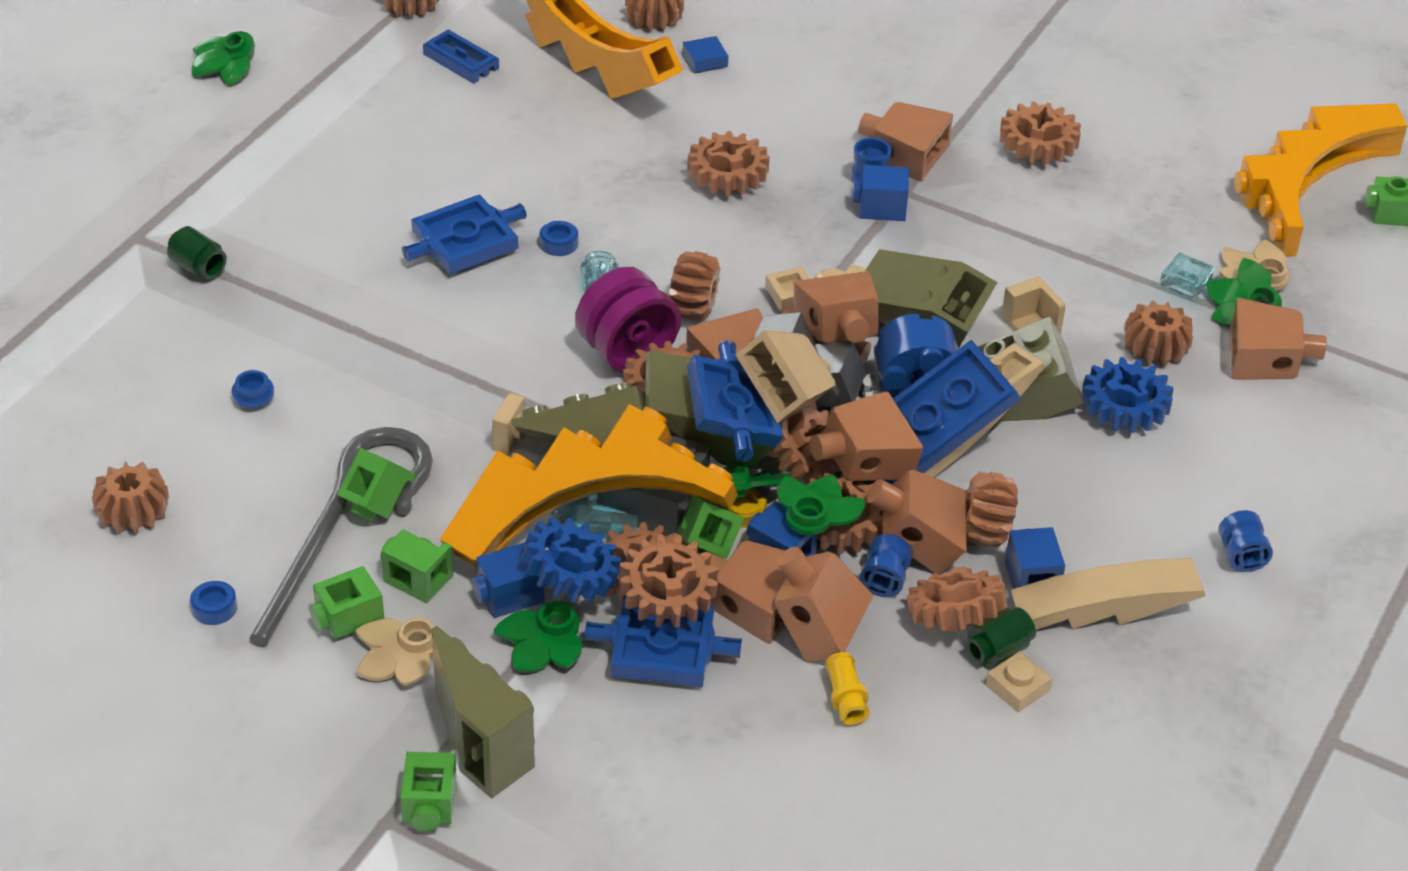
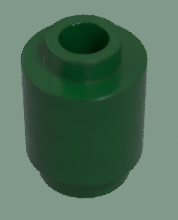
M186 226L174 232L169 238L167 247L168 258L194 276L213 279L223 271L227 257L221 245L191 226Z
M1005 608L997 612V617L984 619L983 625H974L968 629L966 647L969 655L975 662L985 667L993 668L1019 651L1029 647L1030 641L1036 636V629L1033 620L1022 608Z

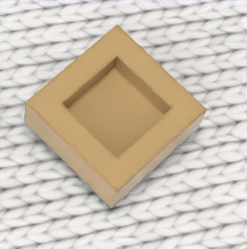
M802 266L766 275L765 288L782 312L794 300L793 281L810 279Z
M508 393L493 417L494 451H500L509 455L516 442L525 438L526 435L513 427L511 422L512 419L523 417L522 411L525 410L524 396Z
M1019 651L989 671L985 685L1015 711L1020 712L1051 691L1053 678Z

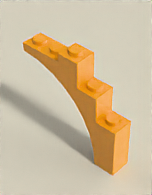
M526 0L531 12L525 14V17L539 48L560 40L574 73L596 66L611 99L657 85L684 71L669 36L656 39L633 36L605 21L582 0Z
M1397 103L1311 107L1308 120L1303 123L1302 130L1277 131L1275 144L1270 147L1268 155L1243 156L1241 170L1235 173V191L1237 194H1241L1246 209L1259 208L1261 217H1265L1268 223L1270 240L1276 243L1285 256H1297L1304 228L1299 211V200L1308 188L1326 174L1347 164L1370 158L1399 155L1407 129L1405 119Z
M629 404L601 448L602 443L588 432L579 430L575 434L563 427L536 470V466L530 460L518 453H513L512 457H509L497 451L439 540L442 544L446 542L452 545L453 555L477 568L476 557L504 549L535 521L565 504L596 493L627 488L666 489L700 497L727 510L731 508L738 494L734 482L731 481L733 476L725 469L713 463H710L707 468L693 460L695 455L678 443L672 442L671 446H668L672 436L664 416L652 408L644 407L641 411Z

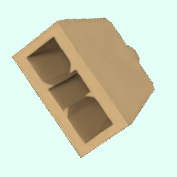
M764 330L735 354L777 423H781L803 409L808 408L835 386V380L830 374V364L826 359L818 355L809 338L804 334Z

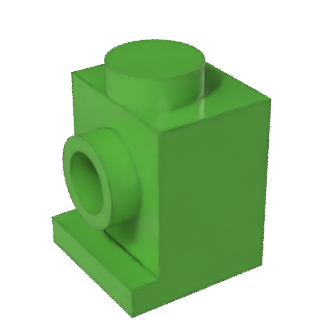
M1376 176L1374 185H1368L1365 205L1366 208H1371L1374 224L1408 226V179L1398 176Z
M360 448L337 495L353 502L349 511L372 522L377 514L388 519L406 481L413 482L416 474L383 457Z
M692 495L676 534L681 535L682 539L689 544L697 541L699 548L727 559L744 517Z
M402 529L395 537L389 538L381 550L383 582L426 604L453 577L452 545L446 542L437 547L428 539L419 538Z
M364 566L313 584L315 604L310 606L312 620L319 631L328 629L334 639L355 632L357 628L364 624L384 619L383 595Z
M407 751L400 798L402 822L411 823L414 828L421 831L435 830L440 824H452L455 791L457 790L455 753ZM418 773L443 774V777L418 776Z

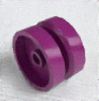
M619 267L602 275L590 285L581 297L575 312V327L581 337L598 351L603 360L612 369L623 373V369H626L627 358L635 359V350L641 349L648 352L650 343H654L658 348H664L666 341H670L671 344L675 342L681 327V312L677 304L665 292L659 290L655 282L645 272L635 267Z

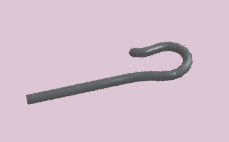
M380 427L369 429L356 435L345 445L337 465L336 481L331 496L251 633L249 639L252 644L258 647H265L341 515L348 500L337 494L360 448L366 450L375 445L396 444L409 449L414 454L416 461L411 472L415 473L416 476L413 482L406 481L394 505L398 514L405 515L410 512L412 497L429 476L433 462L428 444L417 434L403 428Z

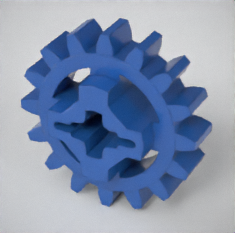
M1120 357L1119 364H1113L1110 360L1105 359L1103 368L1096 365L1091 367L1090 375L1086 374L1084 377L1082 399L1083 404H1087L1086 413L1088 415L1098 414V424L1101 425L1109 421L1113 423L1112 429L1114 431L1119 430L1121 426H1127L1130 433H1135L1136 426H1141L1146 431H1150L1153 422L1159 425L1163 424L1165 415L1170 414L1174 389L1173 386L1167 385V375H1155L1156 366L1153 365L1146 369L1141 367L1142 360L1137 359L1134 364H1128L1124 357Z
M553 517L549 519L547 525L538 522L534 531H529L522 548L524 551L521 561L528 564L525 571L527 575H538L537 586L539 588L547 585L553 588L552 596L558 597L561 592L568 594L571 602H576L578 595H582L588 602H593L596 594L604 598L609 588H613L620 573L618 567L621 563V558L613 555L616 549L615 544H604L602 542L605 536L603 532L596 534L589 532L590 524L584 523L580 528L575 526L572 518H567L565 524H560Z

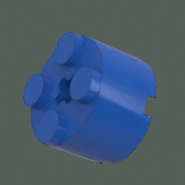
M908 314L892 320L881 329L878 334L879 340L876 346L874 345V357L882 392L888 391L892 398L896 397L958 350L954 331L942 318L932 315L933 320L920 319L919 314Z

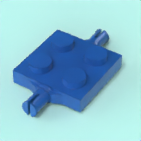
M478 194L411 219L412 232L420 241L402 246V254L407 262L425 255L436 258L449 275L519 249L518 236L508 224L526 219L525 207L518 203L512 207L500 210L489 205Z
M726 340L718 345L720 359H711L694 354L687 365L696 429L730 437L734 441L736 459L740 460L742 457V461H748L754 456L752 443L776 448L783 438L781 423L776 422L735 355L736 344L733 341L730 344V340Z
M624 596L621 614L615 620L614 625L587 621L585 626V641L612 643L611 677L703 687L706 666L712 659L713 654L738 658L741 655L742 638L715 636L713 627L715 606H710L708 612L698 609L697 621L694 623L684 616L680 619L679 627H674L671 619H664L662 625L657 627L655 626L654 616L649 615L641 621L638 619L639 607L627 609L625 607L626 596Z

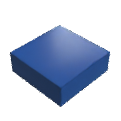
M717 36L683 42V54L694 73L728 66L729 56Z

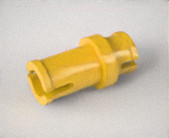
M847 652L835 653L825 661V668L828 671L833 689L831 693L832 706L839 712V717L843 724L850 726L858 725L866 721L870 715L869 708L866 705L869 695L866 687L859 681L854 657H851V654Z

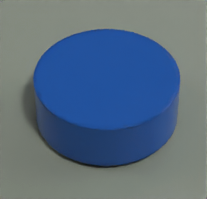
M552 221L540 229V247L545 253L552 256H566L578 248V229L573 224L566 221Z
M208 581L202 583L190 595L192 615L200 623L206 625L222 624L230 620L237 611L235 590L226 582Z

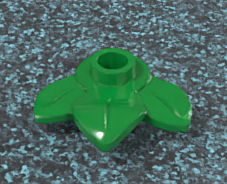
M238 31L232 32L225 37L213 36L199 42L193 48V52L198 55L192 63L193 78L196 79L220 72L224 82L229 87L236 84L250 69V60L254 56L255 49L253 37L247 32Z
M1243 258L1239 264L1237 279H1211L1206 283L1210 299L1219 306L1214 311L1212 319L1227 327L1231 326L1237 298L1282 307L1280 295L1271 287V274L1262 265L1247 258Z
M747 467L723 468L733 476L731 481L734 482L738 494L737 498L746 496V489L757 486L779 485L785 476L791 477V473L771 475L769 471L749 476V468Z
M834 474L824 476L806 486L792 477L785 476L777 488L778 501L787 510L786 522L793 531L803 535L820 534L829 526L848 525L857 520L865 508V499L842 497L840 485Z
M563 601L548 602L539 609V612L519 610L504 618L494 628L496 636L515 644L512 654V666L517 672H537L544 669L551 661L557 666L567 669L579 659L582 652V642L577 636L580 626L579 617L574 609Z

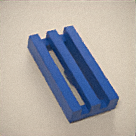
M449 29L423 44V55L473 84L479 81V75L484 78L488 76L489 69L492 71L499 69L498 57Z

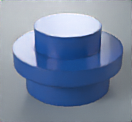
M258 370L242 372L236 377L235 383L232 386L234 402L246 408L264 406L274 396L272 381L268 379L265 373Z

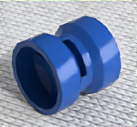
M864 138L856 142L853 152L855 163L851 174L853 183L854 180H862L863 165L887 166L890 163L892 151L891 146L886 141L878 138Z
M1249 510L1237 511L1229 514L1221 521L1218 532L1223 545L1227 547L1226 553L1232 568L1240 572H1252L1261 569L1269 563L1273 556V550L1268 537L1264 535V527L1258 514Z
M884 534L875 537L870 542L867 560L860 572V581L876 596L892 597L899 594L905 582V572L912 560L913 551L911 546L898 536Z

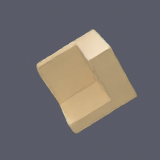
M1040 276L1005 288L1001 318L1013 331H1016L1050 316L1059 334H1061L1066 305Z

